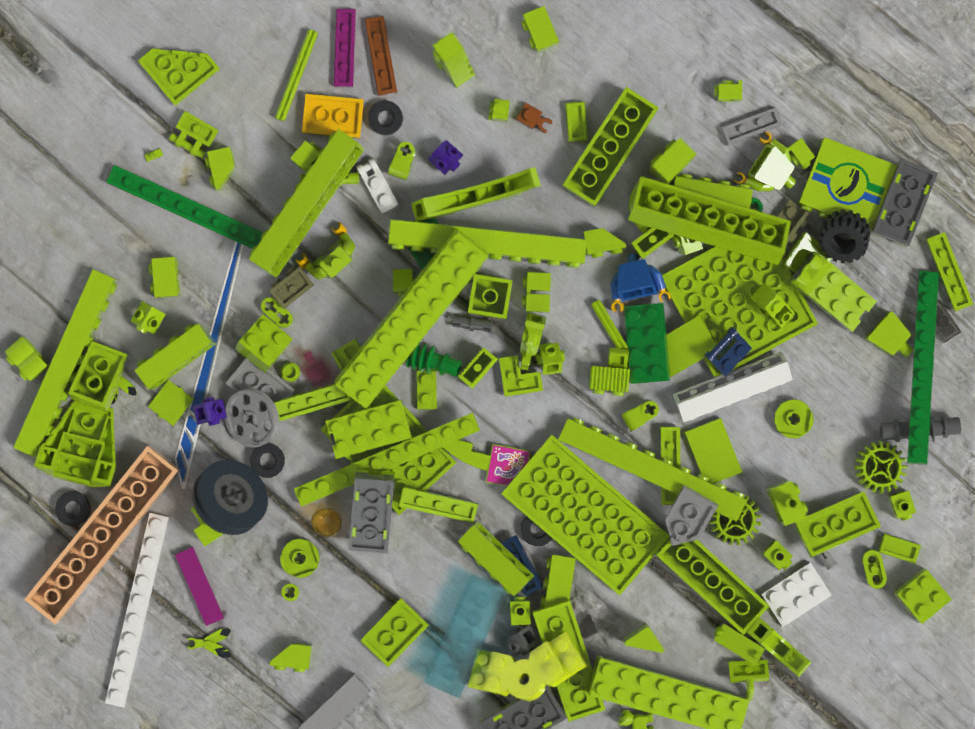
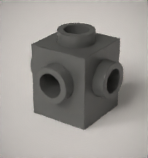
M530 625L522 629L516 627L509 632L510 636L504 640L514 657L521 653L523 656L527 655L533 650L532 647L540 641Z

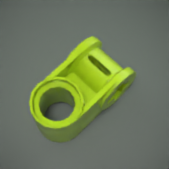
M410 142L399 144L389 167L388 175L407 180L416 152L415 147ZM409 146L411 154L407 153L406 156H403L404 153L401 149Z
M646 401L628 410L621 416L631 432L657 416L659 407L654 401ZM647 404L655 406L654 414L645 413Z

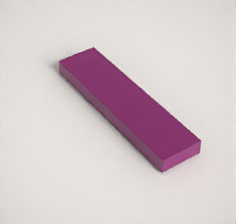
M336 9L334 87H353L356 9Z
M194 547L176 554L177 561L205 625L208 626L224 619L225 617Z

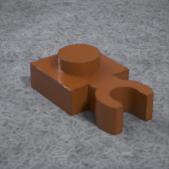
M525 103L516 119L532 130L535 125L539 126V130L542 133H547V130L542 126L543 123L547 122L551 125L553 123L549 118H541L543 112L528 103Z

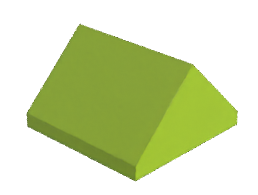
M647 623L623 638L625 646L664 653V648Z

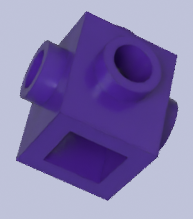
M445 140L436 148L428 160L446 175L450 170L454 172L461 165L459 160L463 157V154L448 140Z
M214 397L202 400V404L193 406L197 425L208 423L209 426L220 424L221 419L227 418L223 399L214 400Z

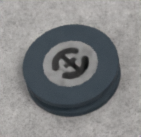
M220 460L212 463L196 479L193 486L192 498L197 514L206 525L222 534L240 535L248 532L263 518L268 507V494L262 479L253 469L238 461Z

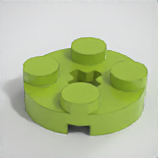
M795 399L785 401L775 411L774 424L776 429L787 438H800L809 432L813 426V413L803 401ZM793 413L799 418V421L795 422L794 425L788 420L789 416H792Z
M294 539L283 548L280 561L285 572L297 578H304L316 570L319 565L320 554L317 547L310 540ZM297 553L305 555L304 563L300 564L299 561H295Z

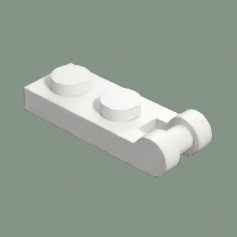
M372 157L368 160L369 162L364 165L359 164L356 168L379 210L384 214L399 206ZM373 169L375 174L368 177L366 172Z

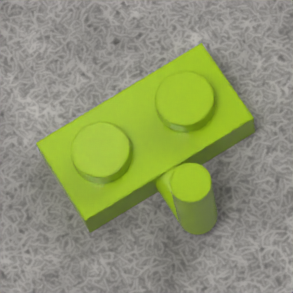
M759 660L756 665L748 661L728 662L730 683L746 682L747 690L745 697L749 700H752L754 696L755 681H769L768 660Z

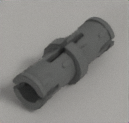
M454 315L453 327L470 329L473 332L474 330L489 333L492 331L493 320L478 319L476 316L464 317Z

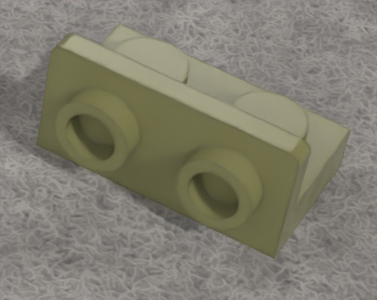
M791 200L786 203L777 215L779 218L791 221L787 243H792L798 236L796 233L797 229L800 226L803 228L810 219L807 217L810 212L800 209L801 207Z
M294 266L286 272L287 277L281 281L279 278L270 285L272 287L270 293L283 309L314 286L301 267L296 268Z

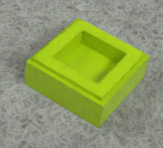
M609 348L608 367L627 369L629 349Z

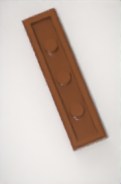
M384 16L365 19L378 96L397 93Z

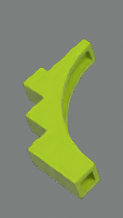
M536 167L476 186L422 198L412 202L411 206L415 221L418 222L510 199L541 185Z

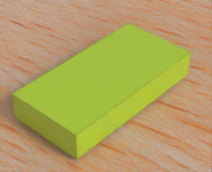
M585 101L565 103L568 142L588 141Z
M883 533L878 552L916 564L921 545Z

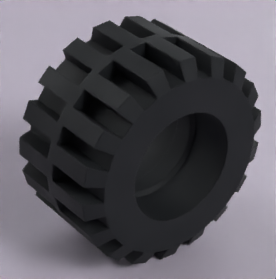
M845 209L840 210V213L834 211L832 215L829 214L826 217L819 237V246H822L821 251L823 253L826 252V257H832V261L835 262L839 260L841 263H845V261L852 263L854 259L857 261L861 256L865 255L871 234L870 225L866 223L865 217L861 218V214L858 212L854 214L852 210L845 212ZM847 233L854 239L843 240L836 234Z

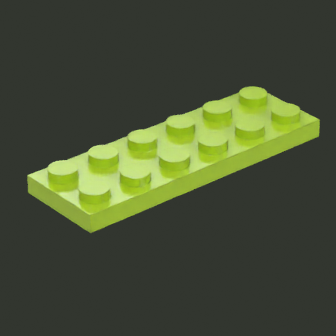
M570 599L532 611L542 643L546 641L551 642L567 632L587 665L557 685L568 722L606 710L602 699L589 696L586 693L593 669Z

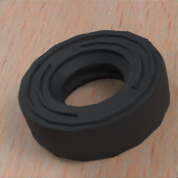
M379 101L369 111V125L379 135L387 136L394 134L402 125V111L392 101ZM386 110L392 113L393 121L391 124H380L378 115L382 111Z
M266 443L253 450L250 456V465L260 477L272 478L283 470L285 456L278 446ZM265 453H270L275 458V463L271 468H264L260 463V458Z
M75 491L67 492L60 496L55 506L57 518L67 526L81 525L87 520L91 511L90 502L87 497ZM71 501L77 502L80 506L79 514L74 517L69 516L65 509L66 505Z
M526 516L521 524L523 539L533 546L548 544L553 538L546 532L540 537L534 536L530 531L531 525L534 522Z

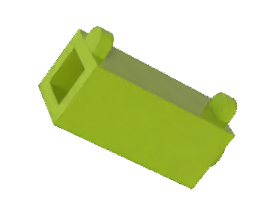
M726 624L719 625L713 634L716 636L714 641L753 665L758 663L766 650Z

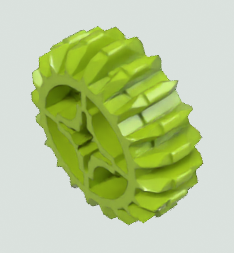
M878 441V447L875 442H871L872 449L865 445L866 453L858 452L862 459L855 458L856 462H860V466L856 465L854 469H860L861 471L856 473L855 476L863 477L859 480V483L867 482L864 487L865 489L870 488L872 485L871 492L874 493L877 487L881 494L884 492V487L887 492H891L890 485L897 489L898 485L895 482L903 483V480L899 477L900 475H907V473L901 472L902 468H908L907 465L901 464V462L906 461V457L899 458L903 453L902 450L895 453L897 446L893 445L890 449V442H886L884 447L882 441ZM885 451L891 456L881 460L874 453ZM870 457L873 466L872 469L867 473L866 462ZM895 461L896 470L892 477L889 467ZM878 463H885V467H883L885 468L884 472L880 470L876 471ZM881 474L886 478L887 482L876 483L871 478Z
M745 496L744 499L748 501L749 496ZM755 501L746 502L738 519L742 527L735 522L731 524L732 519L727 517L726 523L721 528L720 514L717 512L713 514L714 520H710L709 524L716 525L711 528L712 532L719 531L715 537L719 538L723 535L721 542L725 543L728 538L729 545H732L733 541L736 540V545L738 546L741 543L740 539L745 544L748 543L746 536L754 539L751 532H759L754 526H761V522L756 521V518L762 517L761 514L755 515V512L759 510V507L752 508ZM749 511L751 521L747 528L743 523V517ZM735 526L743 531L739 535H729L726 533V531Z

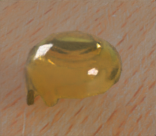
M331 508L318 509L312 515L311 525L313 530L321 537H333L341 529L342 520L340 515Z

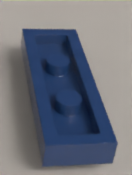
M514 535L500 542L534 575L522 589L523 594L526 596L542 588L543 585L518 536Z

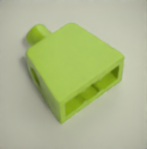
M888 311L864 338L867 342L890 356L899 351L902 355L908 357L914 350L906 342L910 338L911 333L893 311Z

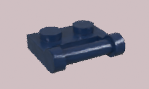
M733 327L727 330L728 333L710 352L707 351L704 354L725 377L752 349Z

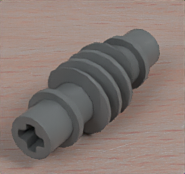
M930 415L929 436H931L933 442L935 441V436L947 438L948 435L961 434V421L959 417L946 418L945 415H942L940 419H932ZM894 419L890 423H881L880 434L882 441L895 440V442H900V439H907L909 435V421L899 422L898 419Z

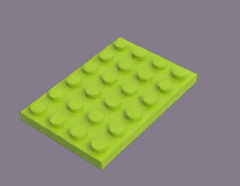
M385 385L367 408L352 399L332 419L396 402L399 399ZM404 406L412 438L427 432V429ZM325 424L320 430L331 441L327 425ZM406 440L345 457L352 464ZM441 447L387 470L386 472H395L392 508L398 515L407 509L398 506L402 486L426 491L457 462Z

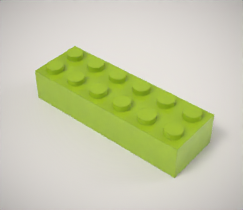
M626 87L562 187L595 208L659 107Z
M669 538L655 554L743 635L770 607L698 540L672 546Z

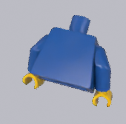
M629 254L627 256L628 263L619 265L618 272L615 273L610 283L611 296L614 299V303L611 305L613 312H616V304L620 305L621 312L624 311L625 305L621 301L658 294V290L660 291L659 300L663 302L661 296L664 293L668 294L669 300L671 299L670 293L665 291L666 285L662 274L653 265H648L645 259L639 260L638 254Z

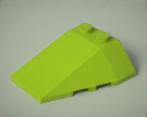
M74 401L61 418L57 427L52 430L45 443L40 446L34 467L57 479L89 487L110 486L116 469L113 408H109L108 413Z

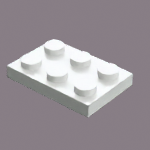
M811 562L761 593L782 627L832 596Z

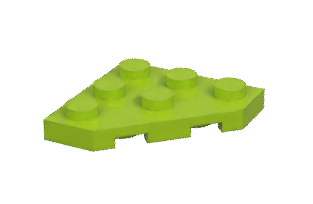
M152 48L138 60L175 106L221 70L207 53Z

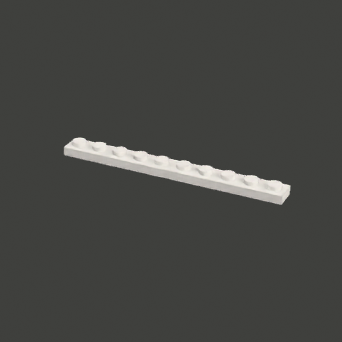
M149 513L106 696V704L123 708L126 705L169 517Z

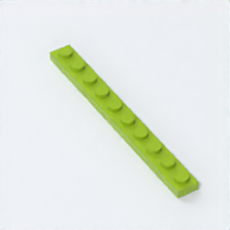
M472 412L294 488L295 494L302 507L354 485L355 469L369 470V474H379L381 471H387L480 431V427Z

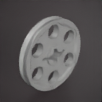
M249 388L235 393L228 400L225 408L227 416L225 422L230 434L237 442L247 447H259L270 442L275 437L279 427V415L274 402L268 395L260 390ZM245 394L250 397V404L244 401ZM261 401L266 404V411L260 408ZM233 406H236V407L238 408V410H239V415H238V416H236V415L233 413V411H232ZM265 420L271 423V430L265 427ZM238 425L243 427V435L238 432ZM254 432H257V433L259 434V436H260L259 442H257V441L254 439V437H253V433H254Z

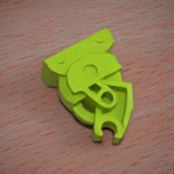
M527 313L520 346V353H522L520 369L528 370L532 357L536 356L545 327L546 316Z

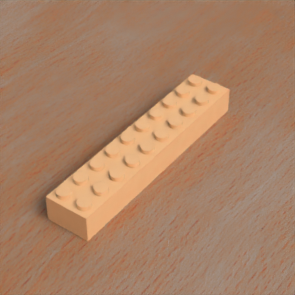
M147 446L24 600L54 624L58 623L180 472V469L153 447Z

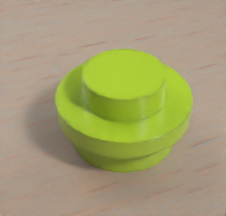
M286 363L281 368V376L285 381H296L300 376V368L295 363Z

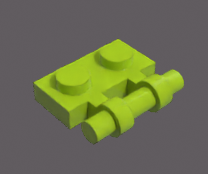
M184 111L175 127L182 131L181 134L177 136L172 133L169 140L174 142L175 146L188 150L192 156H198L203 159L206 152L200 149L202 144L210 148L219 130ZM188 135L197 140L194 145L185 140Z

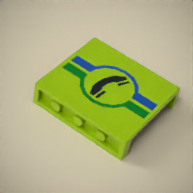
M824 137L820 143V150L802 196L797 204L801 205L800 209L807 210L810 213L812 210L819 212L818 216L825 219L829 214L832 215L834 211L840 213V210L845 209V212H849V210H852L854 214L858 212L861 214V218L865 217L866 223H869L870 230L872 231L898 165Z

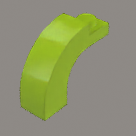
M760 617L747 631L748 634L798 677L812 663Z

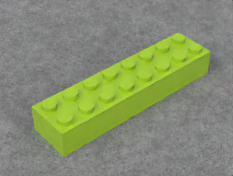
M339 129L330 135L329 143L325 149L322 148L319 151L318 159L314 165L311 164L308 167L307 175L303 181L297 183L292 197L286 199L281 213L275 215L270 229L265 230L262 234V241L250 252L251 257L249 260L276 278L365 150L356 140Z
M640 176L635 188L628 217L629 221L777 265L785 253L791 221L642 176Z
M600 655L596 657L586 691L592 697L705 729H742L750 701L740 695Z

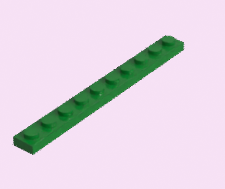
M116 165L113 166L106 183L251 249L256 245L258 246L262 241L261 236L263 232Z
M919 271L907 464L927 465L939 272Z

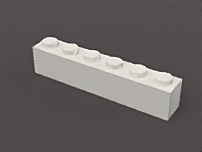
M782 352L730 371L726 377L720 375L674 393L673 397L683 422H686L719 408L729 406L742 399H747L760 392H765L778 385H783L793 380L786 358Z

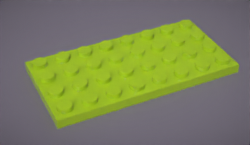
M550 435L501 493L502 496L619 596L670 537L553 435Z

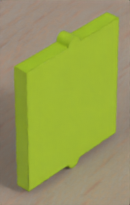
M168 380L148 407L157 413L159 418H163L174 426L194 399L184 392L182 387L179 388Z

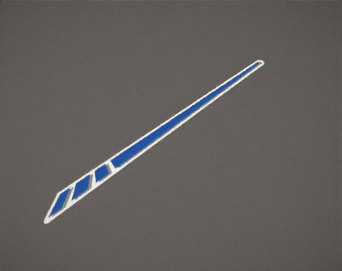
M236 241L210 330V335L217 344L203 355L192 395L194 400L189 406L175 455L176 467L180 469L178 475L182 489L186 487L200 425H197L193 406L202 404V400L206 399L243 249V245Z

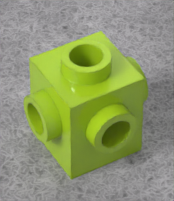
M676 234L672 238L679 254L687 255L703 249L702 243Z
M141 301L130 321L137 325L135 328L146 334L149 331L155 334L166 314Z
M559 343L539 345L536 361L537 365H541L543 375L562 373L565 355L564 350H560Z

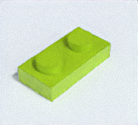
M433 370L431 374H427L426 371H417V410L437 409L436 370Z

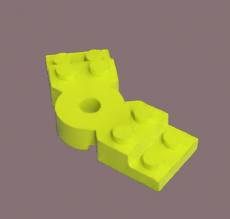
M565 632L551 642L546 641L531 651L529 660L522 659L517 661L516 658L510 655L477 649L468 687L502 696H507L511 693L521 700L532 701L544 693L545 685L555 687L587 665L569 634ZM529 676V682L524 685L523 679Z

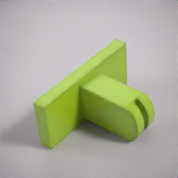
M161 148L145 154L147 162L164 156Z

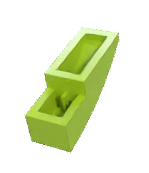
M457 440L443 446L445 450L462 462L487 471L491 455L472 451L473 443Z

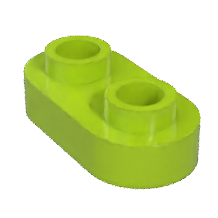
M868 550L862 555L866 581L870 587L879 589L887 581L883 559L878 551ZM870 556H874L875 558L873 563H869L868 558ZM874 575L879 576V580L877 582L873 581Z

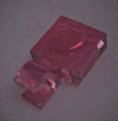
M311 351L303 354L310 366L305 371L313 386L331 378L322 360L317 363Z

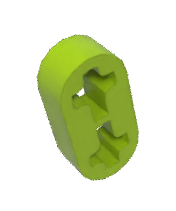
M268 297L262 301V311L278 326L288 328L292 325L293 315L286 308L283 309L276 299ZM267 301L269 303L274 302L273 307L277 310L276 313L272 310L266 311L267 306L265 304ZM279 312L283 316H289L288 324L280 323L281 318L277 315Z

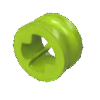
M286 584L281 591L282 597L287 601L296 600L300 593L299 588L295 584ZM288 587H290V589H292V587L295 589V596L293 598H291V596H289V598L286 596V589Z

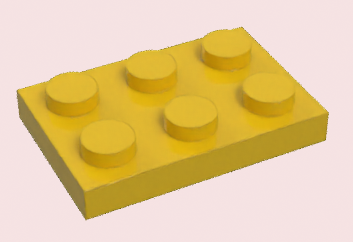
M305 94L302 133L330 136L339 129L351 138L360 139L364 99Z

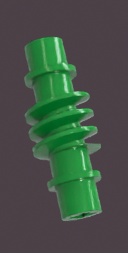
M421 341L406 359V366L408 368L410 366L414 370L419 368L420 372L426 371L427 374H431L433 370L439 371V375L444 376V374L457 377L462 367V361L452 358L449 353L445 355L435 353V345L428 350V343H425L423 348H421Z

